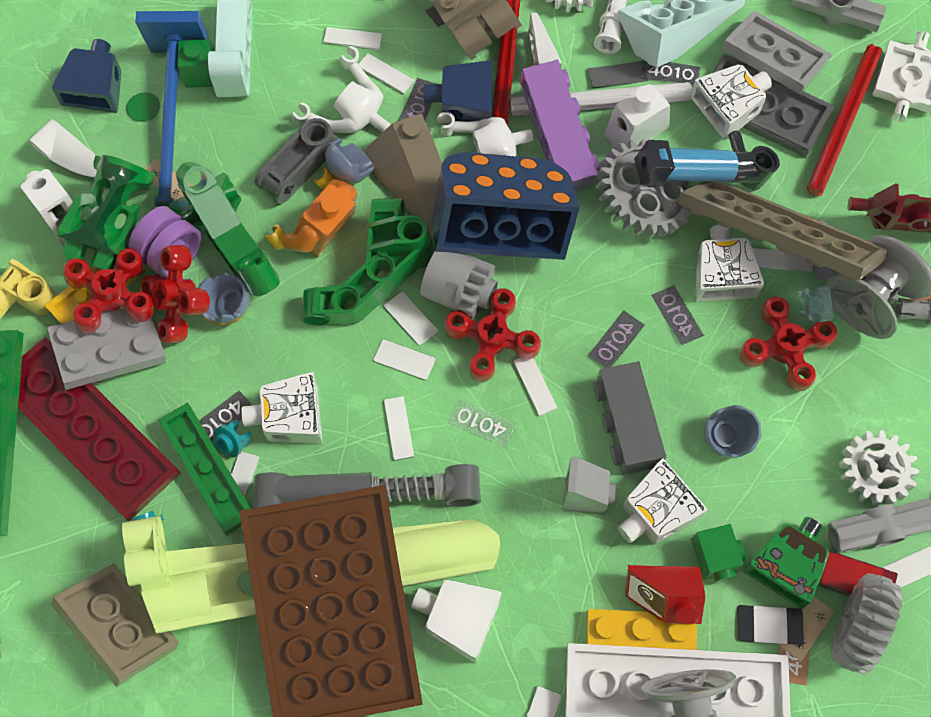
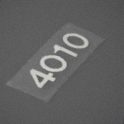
M458 400L447 422L505 448L516 427V423L461 400Z

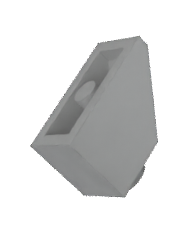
M571 457L565 480L563 510L605 514L608 504H614L616 483H610V471L583 459Z

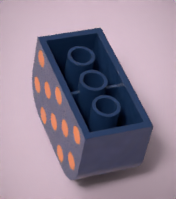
M469 152L448 156L441 166L431 219L436 252L565 260L580 209L571 176L556 163L540 158Z

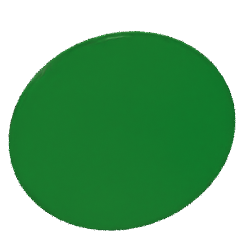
M147 92L134 95L127 103V113L136 121L150 120L160 110L159 99Z

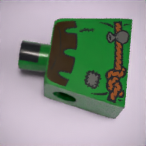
M804 517L798 529L785 523L747 564L742 572L798 608L803 609L814 598L829 555V550L816 542L824 527L821 523L810 517Z

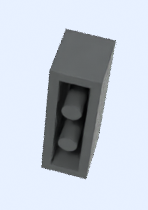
M637 361L600 369L597 381L593 382V389L597 402L602 401L605 413L601 415L605 433H611L614 445H610V453L613 464L620 466L622 475L653 469L660 460L666 459V453L640 362Z

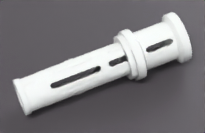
M608 0L606 12L599 19L600 32L594 40V46L598 51L605 54H614L620 50V35L624 28L618 17V10L626 7L627 0Z

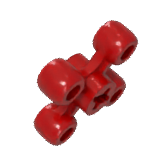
M168 245L162 249L160 255L161 264L168 271V277H161L158 274L147 275L141 280L140 291L147 293L152 298L158 310H166V318L160 320L157 327L159 339L164 343H180L188 336V325L181 318V312L185 315L204 314L210 307V298L207 291L202 288H196L192 280L183 279V271L187 270L192 262L189 248L184 245Z
M131 248L121 250L116 257L114 270L103 269L96 274L91 271L89 265L82 259H71L65 263L63 276L66 283L71 288H87L91 292L90 300L87 303L79 304L73 311V321L79 331L83 333L95 332L101 325L103 311H115L121 307L136 322H145L152 317L154 313L152 298L147 293H131L126 288L128 279L138 277L143 270V259L136 250Z
M500 288L493 292L490 298L491 314L484 317L480 322L470 319L465 312L459 310L452 311L445 319V331L450 338L460 340L470 337L478 343L479 351L469 362L470 376L477 382H487L495 374L494 356L505 348L514 350L520 358L526 360L535 358L541 349V340L536 332L525 330L521 333H515L508 328L506 319L516 308V297L511 290L506 288ZM454 324H461V326L456 327ZM494 329H496L497 333L494 335V338H491V341H489L488 336H490L491 333L494 332ZM529 343L532 346L526 347L523 344ZM485 366L487 368L484 370H480L477 367Z
M771 297L763 304L761 317L765 323L773 328V336L766 341L758 338H751L745 341L739 352L740 360L745 366L751 368L760 366L770 357H773L778 362L786 363L788 366V385L795 391H805L815 382L816 370L811 364L805 362L804 350L810 346L818 349H825L831 346L837 337V328L829 320H819L807 330H804L799 325L790 324L788 320L790 309L787 301L782 297Z

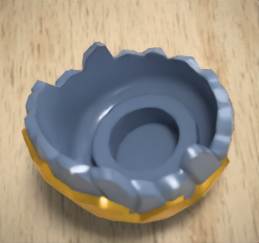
M223 273L222 276H217L214 279L206 278L199 284L198 288L207 291L210 298L208 311L201 314L207 321L219 325H229L236 323L246 314L250 303V293L245 283L237 276Z

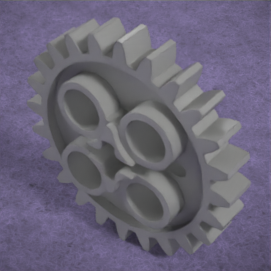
M631 139L626 145L620 143L615 149H612L600 163L601 170L596 174V177L601 181L596 185V189L604 191V193L598 200L608 202L609 205L604 212L609 213L613 211L616 214L613 222L616 223L622 220L624 222V231L629 227H633L636 237L644 231L647 239H650L655 234L660 239L667 233L669 235L673 234L687 222V218L692 214L689 208L678 204L681 192L691 188L687 186L690 181L666 180L662 186H641L634 158L646 141L642 139L637 145Z

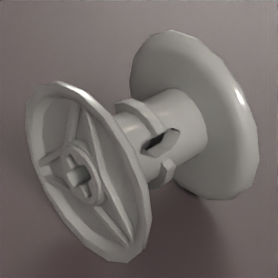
M878 234L869 237L867 241L888 249L884 262L859 281L856 279H844L839 275L829 278L825 288L826 296L831 306L845 322L869 337L886 339L891 338L897 330V317L890 305L899 298L896 294L915 300L930 296L931 268L923 257L905 242L892 236Z
M718 669L682 671L654 678L644 683L641 691L647 698L657 701H671L674 716L671 717H717L716 710L712 709L710 696L731 688L736 680V675L730 671Z

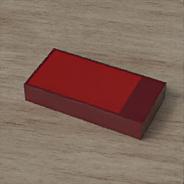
M829 550L818 586L849 596L854 586L858 584L859 579L868 573L886 577L895 584L898 573Z

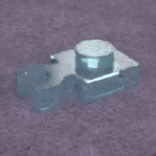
M830 286L805 288V291L798 292V298L803 300V310H800L802 316H809V321L815 322L834 320Z

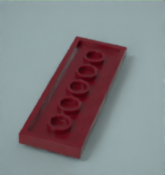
M46 337L22 356L18 408L127 521H131L133 517L181 474L92 383L65 390L52 343Z

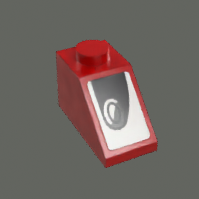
M628 565L625 597L664 623L702 624L706 595L700 567Z

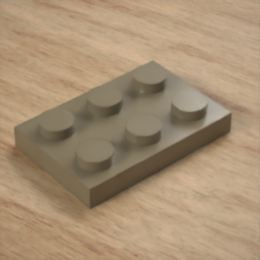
M114 563L53 596L52 607L116 687L176 650L179 644L170 631L156 634L143 598L133 586L128 585L127 578Z

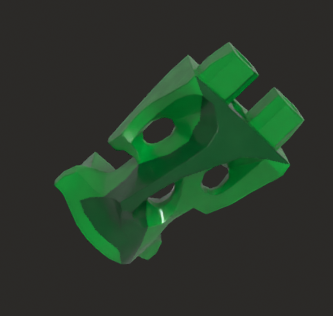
M102 155L95 156L93 161V167L97 170L93 186L88 194L80 193L72 203L57 229V237L65 240L62 258L67 260H84L87 248L95 250L90 266L100 270H112L118 253L129 248V240L136 227L141 207L136 204L127 206V200L136 189L144 188L150 190L156 174L126 160ZM109 189V192L103 202L102 194L104 190ZM88 206L90 207V216L87 220H83L81 218L82 209ZM123 213L127 217L125 224L122 228L117 229L115 227V220Z

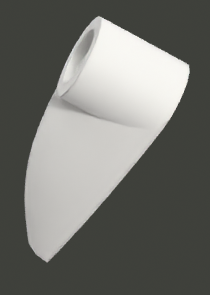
M50 119L28 140L47 160H52L75 173L95 178L97 170L93 167V161L96 155L55 120Z

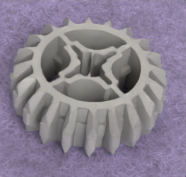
M870 573L859 579L858 584L854 586L851 595H849L845 606H843L842 614L835 628V635L832 639L833 645L831 647L833 661L841 664L847 670L856 671L861 674H866L874 669L875 665L879 663L882 654L885 653L888 643L891 642L897 620L900 617L899 611L902 607L901 600L903 595L899 585L886 577Z

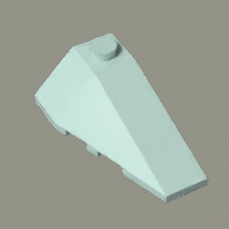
M645 0L619 9L618 17L635 55L647 61L649 65L659 67L683 55L745 5V0H665V3L652 5L650 0Z

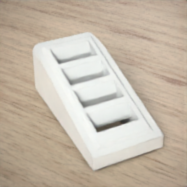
M531 13L528 34L533 66L558 59L562 67L559 55L538 13Z

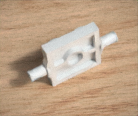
M918 31L914 45H905L890 40L886 47L872 96L897 104L892 117L895 121L900 116L898 122H904L909 108L931 113V51L926 48L930 37L928 32L923 36L924 31Z

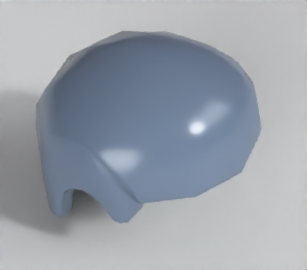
M342 139L332 142L326 148L325 159L331 174L335 178L349 184H356L364 180L375 169L368 156L354 143L340 146Z
M732 405L724 407L712 413L710 418L707 419L704 427L705 441L714 453L724 458L742 457L751 453L756 448L761 439V423L754 412L743 406Z

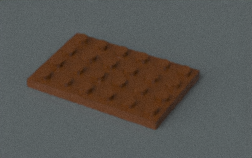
M386 485L240 510L273 717H362L423 705Z

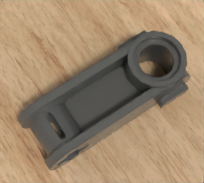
M313 118L306 121L259 170L255 177V185L260 189L265 188L273 194L274 199L279 204L289 200L326 161V148L332 142L339 139L332 133L329 123L321 118ZM317 138H323L321 141H313Z

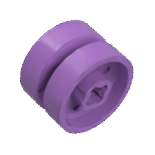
M161 206L153 209L140 220L130 237L129 248L136 250L141 255L143 263L147 264L158 275L168 277V271L163 268L160 260L162 249L168 245H184L189 248L193 260L201 245L202 235L198 229L186 220H183L167 206Z

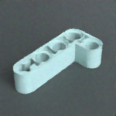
M217 0L215 51H209L208 53L209 75L217 97L249 96L252 28L251 0Z

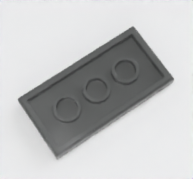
M726 54L722 56L713 71L714 73L739 64L743 65L752 77L760 72ZM770 78L772 86L764 91L766 99L760 113L745 124L743 128L806 158L835 106L804 91L798 94Z

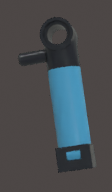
M737 130L730 132L728 135L732 151L670 148L668 141L647 140L634 158L641 186H662L666 180L741 183L746 188L752 190L763 187L778 170L780 160L777 154L766 146H756L751 152L746 151L741 132Z

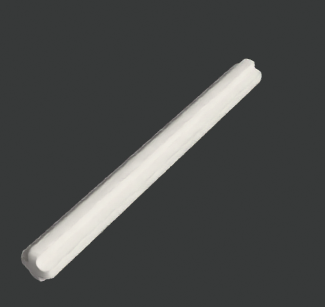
M688 82L653 85L667 102L691 100L692 87ZM639 87L570 92L572 98L575 97L577 99L580 110L611 108L635 93ZM525 97L511 98L510 109L512 115H530Z

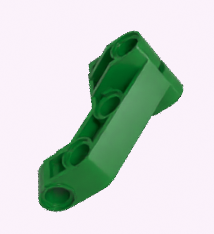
M188 161L183 163L176 172L177 185L184 196L168 205L169 208L199 231L203 230L234 275L245 283L250 294L262 296L273 291L280 284V276L267 254L258 247L236 215L241 197L238 195L228 175L222 172L214 177L212 172L196 162ZM193 171H200V182L197 185L188 186L187 178L189 174Z
M377 198L372 200L370 219L368 220L366 262L341 285H327V287L305 289L303 291L302 322L316 326L359 323L418 268L428 266L435 252L433 240L422 218L413 215L405 216L403 198ZM384 269L390 270L387 276L383 278L377 277L380 271ZM356 301L351 309H343L346 302Z

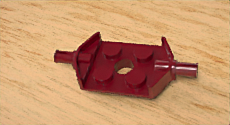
M895 183L868 199L855 197L848 199V211H866L875 229L931 233V198L920 197L916 194L901 196L899 195V184Z

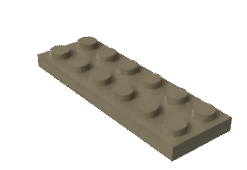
M703 181L681 192L678 203L689 208L692 214L708 216L717 220V223L723 227L741 230L753 240L767 241L776 245V248L781 252L795 253L806 258V261L814 266H825L837 271L840 277L848 280H861L884 262L888 252L887 248L725 182Z

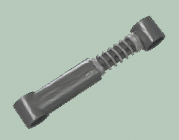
M457 464L446 467L445 474L433 473L431 477H426L425 474L422 477H416L414 474L412 477L407 478L404 474L403 478H397L396 475L393 478H387L385 475L384 479H380L379 476L373 477L372 472L294 476L277 472L260 473L254 476L253 508L386 485L387 497L391 503L394 499L402 502L403 499L408 498L411 502L413 498H417L419 501L422 498H427L430 501L434 497L435 500L446 499V504L449 506H474L481 502L479 467L471 464Z

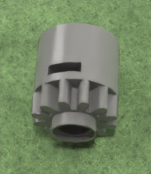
M435 250L422 279L420 296L452 310L463 311L469 317L474 318L475 315L477 316L480 307L487 309L490 306V298L493 292L497 290L498 281L492 279L495 273V265L465 253L436 252Z

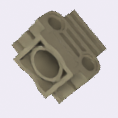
M431 0L442 20L471 60L476 58V53L492 43L489 37L493 34L498 39L515 26L517 29L522 26L506 0Z

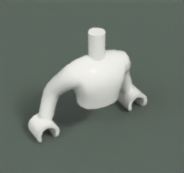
M347 47V53L353 58L352 60L347 59L344 55L340 56V65L345 69H350L359 83L358 85L352 81L339 95L333 105L343 119L330 120L310 113V108L307 104L300 103L298 108L305 116L299 117L296 113L292 112L291 119L295 125L303 126L310 119L321 118L329 123L332 133H355L364 128L368 123L383 133L391 125L377 114L383 101V94L357 63L359 52L355 47Z
M442 112L437 117L438 124H449L443 125L440 128V133L443 136H451L454 132L472 133L477 153L517 156L516 145L533 141L531 129L511 133L501 117H491L470 122L455 121L454 116L449 112Z

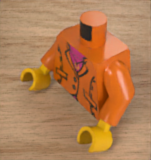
M323 168L322 172L324 175L318 180H313L323 191L303 213L294 234H286L280 225H275L272 227L274 232L264 237L274 250H280L285 247L304 253L311 252L318 258L355 214L356 203L354 201L357 198L356 189L349 183L335 178L327 168Z

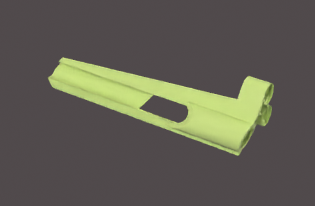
M160 516L122 523L123 541L126 550L124 565L129 586L138 585L156 634L256 615L254 597L242 592L237 584L238 577L244 571L249 570L245 543L167 551ZM475 519L393 528L403 586L492 570L500 554L499 535L493 529Z

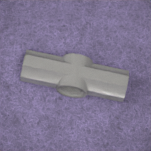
M791 0L790 2L792 7L820 15L821 19L830 26H839L845 22L874 32L878 31L887 8L884 5L868 0Z
M922 499L894 507V504H886L869 509L859 516L830 522L827 526L831 546L837 553H845L874 545L875 548L884 547L903 541L908 536L931 531V499Z

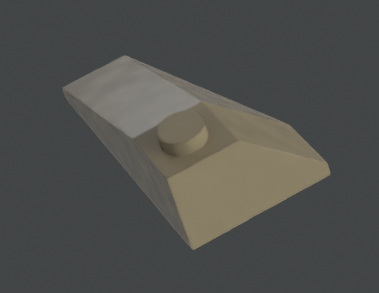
M422 113L392 123L365 149V154L375 167L373 170L375 178L382 186L385 185L391 191L394 198H403L405 208L413 216H418L424 220L431 238L434 240L431 219L442 161Z

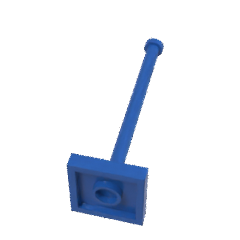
M136 11L135 23L150 52L167 53L159 189L154 205L157 207H169L168 205L174 202V198L171 197L179 41L206 40L210 38L199 11Z

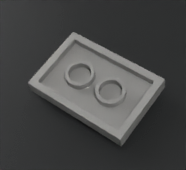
M753 11L725 39L722 50L734 58L743 61L759 72H766L770 78L798 94H801L827 65L832 55L756 11Z
M124 308L103 313L99 329L92 333L79 331L74 321L47 327L65 390L166 363V357L152 317L145 322H136L129 317Z

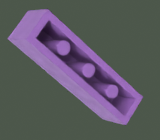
M558 59L522 69L520 85L546 160L556 163L569 173L575 190L593 185L597 178L596 174L600 171L599 161L595 154L591 155L588 146L590 144L589 132L585 125L581 126L578 118L580 108L575 97L572 98L568 89L570 87V79L567 70L561 69Z

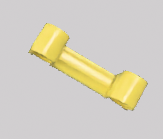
M10 259L8 262L9 267L0 277V319L14 302L38 315L50 313L45 305L54 299L57 294L41 276L30 271L18 261Z

